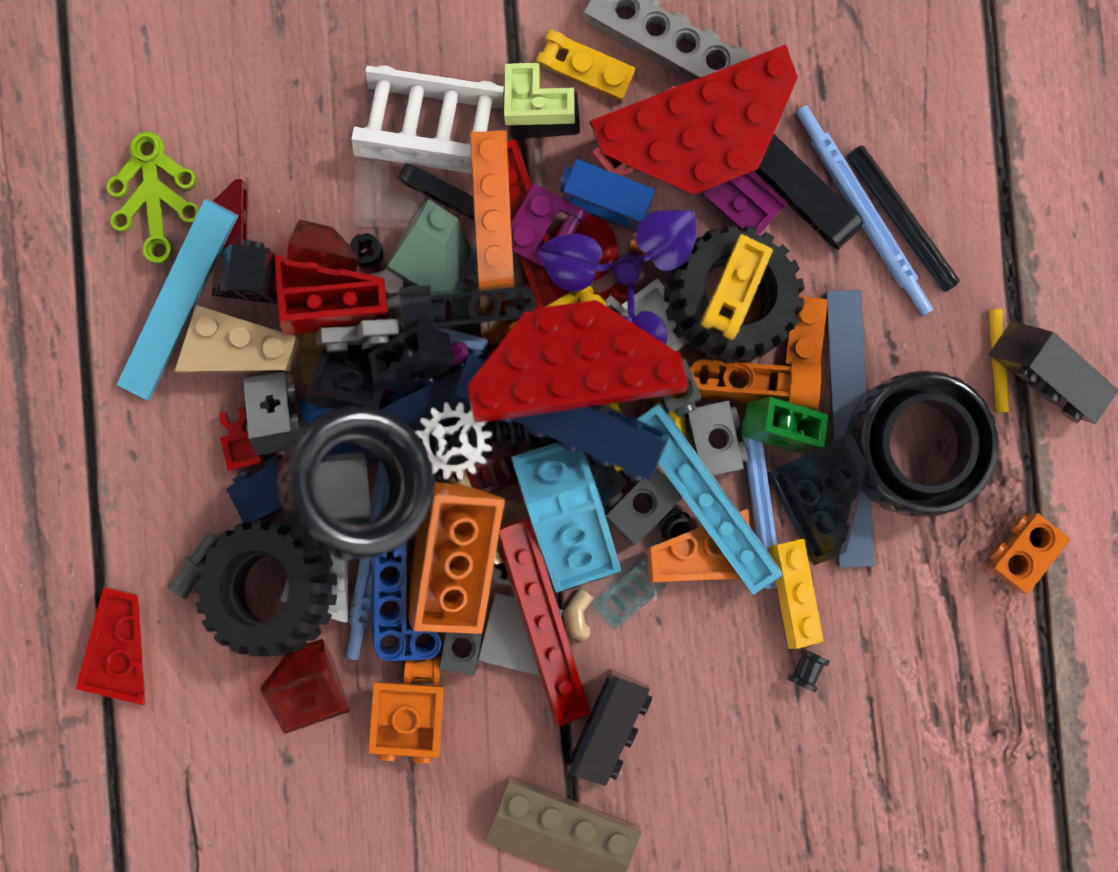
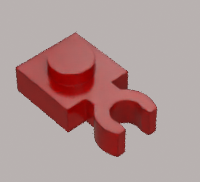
M243 407L237 408L239 419L235 423H231L228 420L227 412L223 411L219 414L220 423L229 432V435L220 437L228 471L264 463L262 455H256L249 441L248 430H245V425L247 424L246 410Z

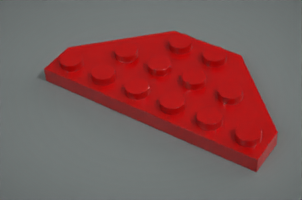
M785 44L590 120L589 123L603 156L619 161L656 180H661L689 195H694L759 168L798 76Z
M597 300L535 308L533 312H524L468 384V394L474 423L685 393L688 389L680 353Z

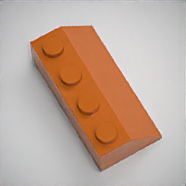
M435 482L431 508L427 512L424 523L417 530L406 602V618L413 631L482 634L504 499L461 484Z

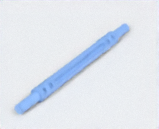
M807 105L803 106L795 113L813 140L810 144L850 208L862 220L864 231L900 289L905 288L921 316L934 310L916 281L918 279L917 274L828 132L824 133Z
M379 461L371 502L370 523L381 514L389 496V479L381 461ZM371 558L361 559L348 621L351 629L345 657L351 660L359 659L364 630L369 627L371 617Z

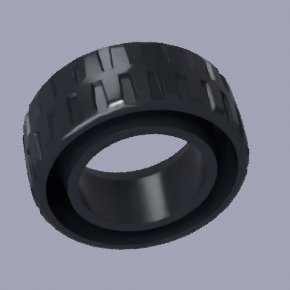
M928 370L904 373L889 378L873 387L856 405V409L849 419V426L846 431V436L852 434L867 464L861 490L866 493L870 500L877 502L880 507L904 516L931 517L944 515L961 509L964 504L973 501L978 493L984 490L988 480L993 475L999 452V437L995 419L985 400L980 397L972 386H968L963 380L939 371L930 372ZM915 403L931 405L943 412L951 421L957 435L958 450L952 468L942 479L930 485L919 484L906 477L895 464L890 449V434L896 419L907 407Z
M344 407L312 420L295 434V438L288 443L285 448V454L280 459L278 466L279 473L276 479V487L278 488L277 498L285 521L289 523L293 533L300 537L308 547L316 549L328 557H337L343 560H361L380 556L397 549L404 544V541L411 539L417 533V529L424 523L433 501L432 496L435 487L434 470L425 445L419 439L418 434L402 419L396 418L387 411L376 410L374 407ZM351 443L365 447L380 459L386 469L389 479L387 503L381 514L366 526H351L336 520L324 509L319 500L316 490L317 468L325 453L336 444Z

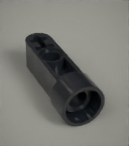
M523 283L431 292L430 285L400 288L403 330L406 331L419 322L435 328L520 319L524 312L534 311L536 299L533 290ZM522 292L524 298H529V301L524 302L523 309H517L515 303L504 304L506 311L499 312L500 299L497 293H504V301L515 299V293ZM481 295L491 297L495 303L493 309L488 313L478 312L474 307V301L477 297ZM451 298L453 317H446L445 299Z

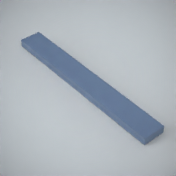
M861 290L825 292V299H827L828 304L826 323L832 442L846 436L851 414L854 413L858 402L866 396ZM861 490L847 551L838 556L839 568L875 566L872 500L866 496L863 490Z

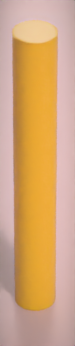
M1003 309L988 310L991 350L1004 332ZM992 358L995 413L1009 412L1007 369Z

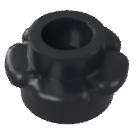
M680 509L669 511L659 523V530L662 531L661 536L669 540L692 531L689 514L682 512Z

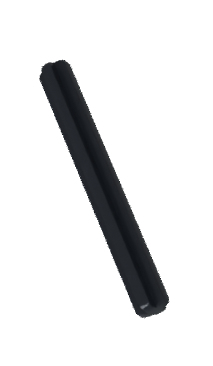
M860 145L848 154L849 161L942 291L947 292L954 288L960 282L959 277L865 146Z

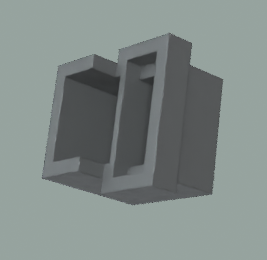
M364 453L326 456L327 462H320L316 472V490L322 506L333 518L344 524L370 523V499L367 464Z

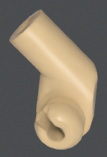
M581 587L563 611L567 635L579 642L585 641L590 635V627L585 623L583 612L594 599L592 595Z

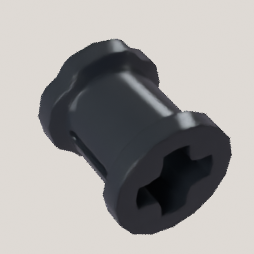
M369 233L358 234L351 240L349 245L351 257L359 266L373 268L381 263L384 251L374 235ZM372 244L371 248L374 254L371 257L366 254L362 257V253L359 250L362 245L369 247Z
M801 648L800 653L802 656L794 673L789 674L787 679L816 693L818 688L815 684L823 667L828 666L830 661Z

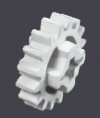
M444 403V412L442 413L432 408L431 414L433 419L429 421L422 418L420 421L426 427L425 431H416L419 438L423 439V445H425L430 461L433 463V474L442 469L444 470L443 477L447 480L452 472H456L459 480L463 479V470L466 469L472 474H476L477 471L474 464L476 462L486 464L487 462L481 456L482 452L492 451L491 446L484 444V439L490 438L492 432L482 431L481 429L487 422L474 423L472 410L464 413L463 403L458 404L456 411H452L448 403ZM447 418H461L455 426L443 427L439 424ZM472 426L477 433V448L469 444L468 433ZM457 432H460L459 440L463 443L460 449L453 447L450 451H447L446 448L449 443L445 440V437L448 434L454 436ZM431 434L438 438L440 449L436 456H434L430 447ZM464 455L469 459L460 465H447L454 456Z

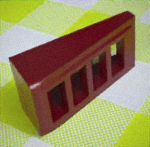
M512 447L485 458L486 464L479 462L474 464L480 473L485 489H480L475 475L466 469L465 472L471 487L491 494L518 483L519 480L511 458L516 456L514 448ZM505 459L512 478L506 479L499 460ZM486 465H492L499 483H493ZM453 472V475L456 481L458 482L459 479L456 475V472Z

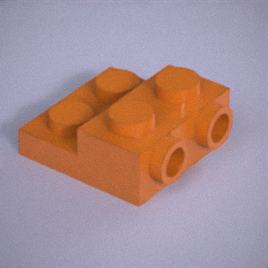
M375 681L373 683L368 753L377 754V759L383 761H397L398 756H412V762L432 763L433 758H439L441 755L445 686Z

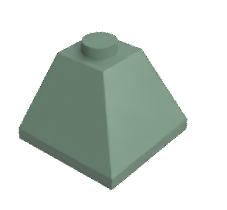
M428 199L411 218L385 269L411 286L430 285L431 292L454 290L472 253L458 218Z

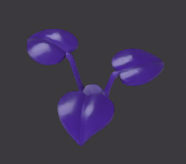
M661 210L644 217L639 223L636 232L638 247L647 253L644 256L633 252H626L621 254L616 262L609 261L606 264H597L602 253L601 246L590 236L578 233L565 234L550 239L539 248L538 255L550 279L558 287L567 291H580L590 286L595 278V270H613L615 279L619 283L627 285L628 316L622 317L666 344L668 334L666 324L662 318L651 311H641L635 315L634 283L641 275L643 262H647L651 258L654 264L663 271L676 269L685 263L692 252L696 239L697 225L695 213L693 210Z

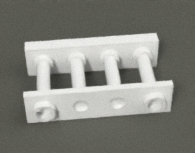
M385 65L378 67L367 66L368 89L375 90L368 126L365 128L354 127L351 140L354 155L472 173L470 143L464 144L450 140L457 103L477 105L473 132L487 131L491 108L503 109L504 86H498L490 81L472 82L400 71ZM389 92L409 95L402 132L399 133L381 130ZM423 97L443 100L437 135L433 139L416 135Z

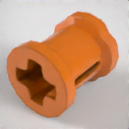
M436 655L434 658L426 660H405L404 684H410L412 681L433 682V685L439 686L441 655Z

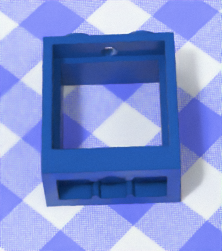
M577 158L573 168L566 166L559 184L561 186L559 192L563 193L564 200L581 207L591 215L634 232L637 230L642 219L646 217L656 190Z

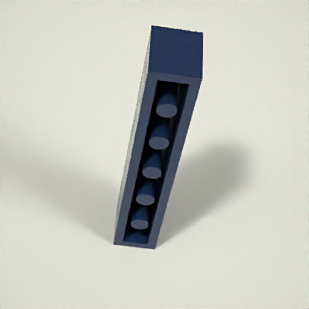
M475 350L468 356L454 395L461 397L462 402L470 407L468 384L491 356L480 350ZM605 405L501 420L507 423L516 421L525 425L529 433L538 437L550 436L559 440L558 444L561 447L573 452H578V450L592 455L591 459L596 463L604 466H611L613 464L624 469L623 472L628 477L642 481L644 478L649 481L651 480L671 436L667 432Z

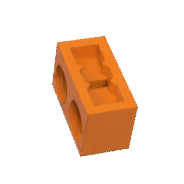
M1028 513L1027 516L1022 514L1011 526L1010 530L1013 533L1005 543L1001 541L991 551L989 558L992 560L986 566L1018 593L1028 594L1071 540L1039 513ZM1035 528H1038L1043 535L1042 543L1037 547L1031 544L1029 538L1031 531ZM1014 555H1017L1022 563L1020 571L1016 574H1012L1008 569V561Z

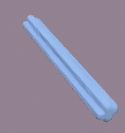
M745 419L741 420V422H740L741 433H742V434H743V427H744V420H745ZM742 437L748 458L746 468L757 538L770 554L769 546L777 544L763 443ZM776 581L772 582L764 588H777Z

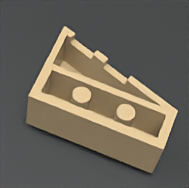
M196 305L174 372L182 375L271 374L282 371L292 373L302 340L293 335H284L283 332Z

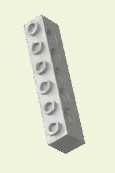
M590 0L584 11L583 22L688 81H693L718 71L708 67L706 60L710 57L720 58L724 63L723 68L751 57L748 51L739 46L733 45L731 48L722 43L720 36L709 29L701 31L690 25L691 21L686 16L678 12L670 14L660 8L661 4L657 0ZM621 7H628L633 10L635 15L630 19H621L616 14V11ZM656 23L663 27L664 33L660 36H652L647 32L646 27ZM681 40H687L693 44L694 50L690 53H682L677 49L676 43Z

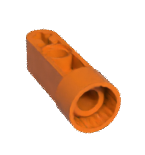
M703 359L696 361L690 367L695 383L704 400H729V402L749 403L773 397L815 411L818 410L821 389L820 364L790 362L789 366L743 362L723 363V361ZM700 375H706L707 384H700ZM719 375L723 376L721 386H718ZM735 376L742 377L746 381L747 386L735 388L730 384L729 379ZM770 379L776 380L775 391L769 390Z

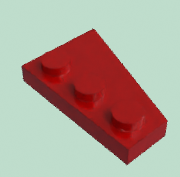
M107 586L103 587L75 689L145 706L139 594Z

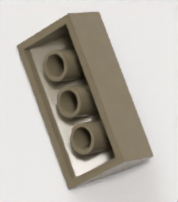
M510 776L485 843L560 872H626L641 836V829L637 824Z

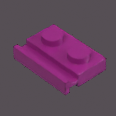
M753 171L709 188L702 195L734 225L736 224L738 229L742 230L746 225L755 227L757 235L769 225L788 203Z

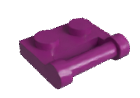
M534 183L511 223L512 252L546 270L537 250L559 211L567 215V218L557 236L574 234L579 223H584L589 213Z

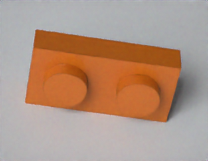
M798 296L804 299L803 310L797 314L799 321L796 327L788 333L784 364L789 365L790 362L820 364L828 305L827 299Z

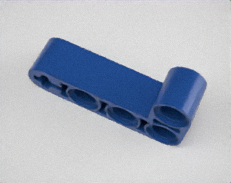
M404 541L402 546L391 551L392 554L386 553L371 558V638L376 654L386 661L426 660L437 655L441 648V639L438 632L413 631L406 619V541ZM393 566L397 568V573L394 577L390 579L380 577V572L385 567ZM386 601H395L397 603L395 610L389 613L380 611V607ZM428 633L432 635L431 640L424 645L415 643L416 638L421 634ZM386 635H395L397 637L396 642L391 646L380 644L381 639Z

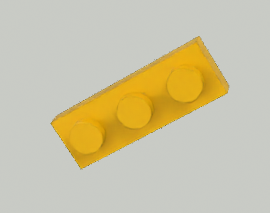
M796 539L769 546L771 557L782 571V576L775 581L788 649H798L823 642L805 540Z

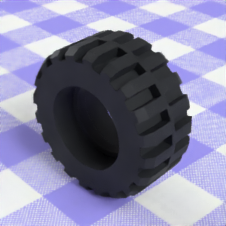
M736 224L725 225L721 231L717 228L711 229L701 238L697 237L695 239L692 252L685 263L669 271L666 279L669 286L664 290V301L669 302L670 305L665 310L668 321L675 320L677 326L673 329V332L678 339L684 336L689 341L685 347L694 353L699 349L704 352L702 358L711 361L719 358L723 363H735L736 361L748 363L757 357L761 358L781 344L789 336L788 333L796 327L799 321L797 314L803 310L804 299L798 297V294L805 290L803 279L796 278L795 273L800 270L796 260L790 262L786 256L790 251L784 244L779 247L772 242L774 236L765 232L762 236L757 235V229L747 225L741 231H738ZM743 234L772 248L773 251L757 287L761 297L760 315L751 324L741 325L736 337L731 340L724 337L722 331L714 327L709 330L701 326L700 322L709 305L705 291L706 277L713 269L726 266L737 238Z
M254 520L252 523L243 522L235 525L234 531L225 530L217 538L220 542L218 545H209L205 551V555L208 558L206 562H200L197 573L201 574L200 583L195 582L194 593L200 594V602L195 604L198 614H205L206 619L203 620L202 624L207 632H217L214 640L220 645L230 646L232 652L249 654V656H281L305 648L307 645L306 641H314L321 634V630L318 628L319 625H328L332 614L327 612L329 605H336L337 595L332 594V585H337V575L331 574L329 571V567L333 566L331 557L308 547L300 537L293 533L289 524ZM271 555L280 561L287 573L289 594L282 611L271 621L261 622L251 613L247 606L244 587L252 566L262 557Z

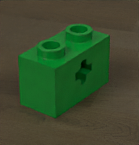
M773 397L763 398L747 403L742 437L799 454L814 451L824 446L828 414Z

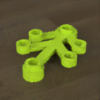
M145 131L137 134L132 139L130 144L132 157L117 176L110 178L106 184V189L111 196L122 199L130 191L128 183L142 168L144 181L124 206L111 215L110 223L115 230L123 233L128 232L133 227V217L146 202L150 237L143 244V254L152 263L161 265L167 263L173 255V246L165 238L161 199L179 213V217L187 224H193L200 208L193 202H186L159 181L157 165L175 177L176 184L183 190L194 189L198 179L192 170L182 168L165 154L164 142L157 134ZM147 144H152L154 147L150 155L143 154V148ZM184 174H191V182L187 185L181 184V177ZM117 182L123 183V190L120 193L113 192V185ZM190 207L195 208V216L191 219L185 218V210ZM120 216L127 217V223L123 227H118L116 223ZM163 245L165 247L164 255L156 257L154 254L155 248Z

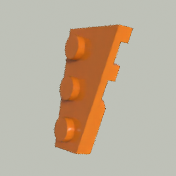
M748 509L740 511L739 513L749 525ZM704 526L647 548L649 583L741 579Z

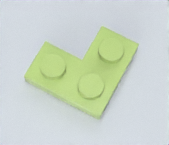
M539 63L505 64V125L574 124V88L540 89Z

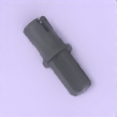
M208 533L191 557H185V565L168 585L171 591L184 599L188 598L189 593L195 586V582H198L201 578V574L197 573L199 563L206 562L208 558L205 555V551L210 544L218 545L220 543L217 540V535Z

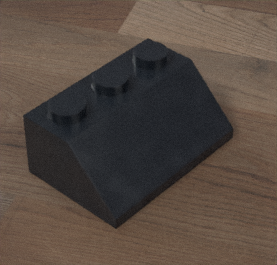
M610 668L591 710V714L567 763L568 774L607 786L610 778L616 780L624 762L619 759L624 746L631 747L638 732V728L633 727L639 714L645 716L653 697L648 695L650 690L648 685Z

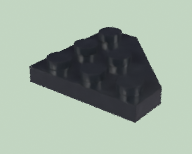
M852 434L844 436L767 473L799 538L805 540L806 551L813 566L840 556L847 551L867 469V464Z

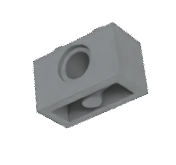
M729 400L697 407L696 410L686 414L693 449L713 476L744 469L743 462L748 461L744 441L738 442L735 428L740 427V421L736 407L730 408ZM718 429L725 433L727 442L722 449H716L710 445L708 437L712 430Z

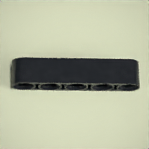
M773 134L761 164L754 172L788 202L787 204L830 246L840 250L863 226L862 220L788 146Z

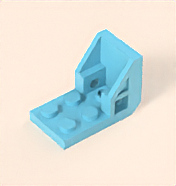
M559 442L511 457L556 593L621 572L601 500L586 456L581 450L573 452L561 447L558 444Z

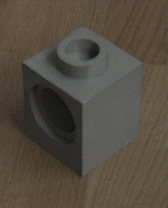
M686 359L682 360L688 383L686 397L674 399L670 395L659 396L667 413L675 412L677 417L696 410L695 403L702 399Z
M446 632L440 670L475 675L483 633ZM460 637L468 639L472 645L471 653L467 656L457 655L453 650L455 639Z

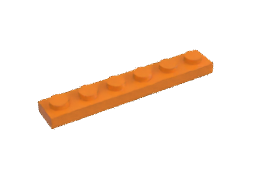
M506 130L469 132L478 287L513 284ZM497 293L500 299L499 312L506 311L504 304L515 303V299L504 301V293ZM487 295L478 297L479 312H490L495 304L493 299ZM516 319L480 323V335L488 340V344L501 343L507 335L506 330L516 324Z

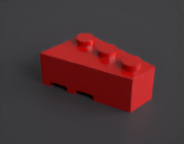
M274 254L279 322L284 335L315 333L321 328L355 327L362 321L389 320L384 278L340 269V271L319 267L318 264L312 262L305 264L287 260L284 256Z

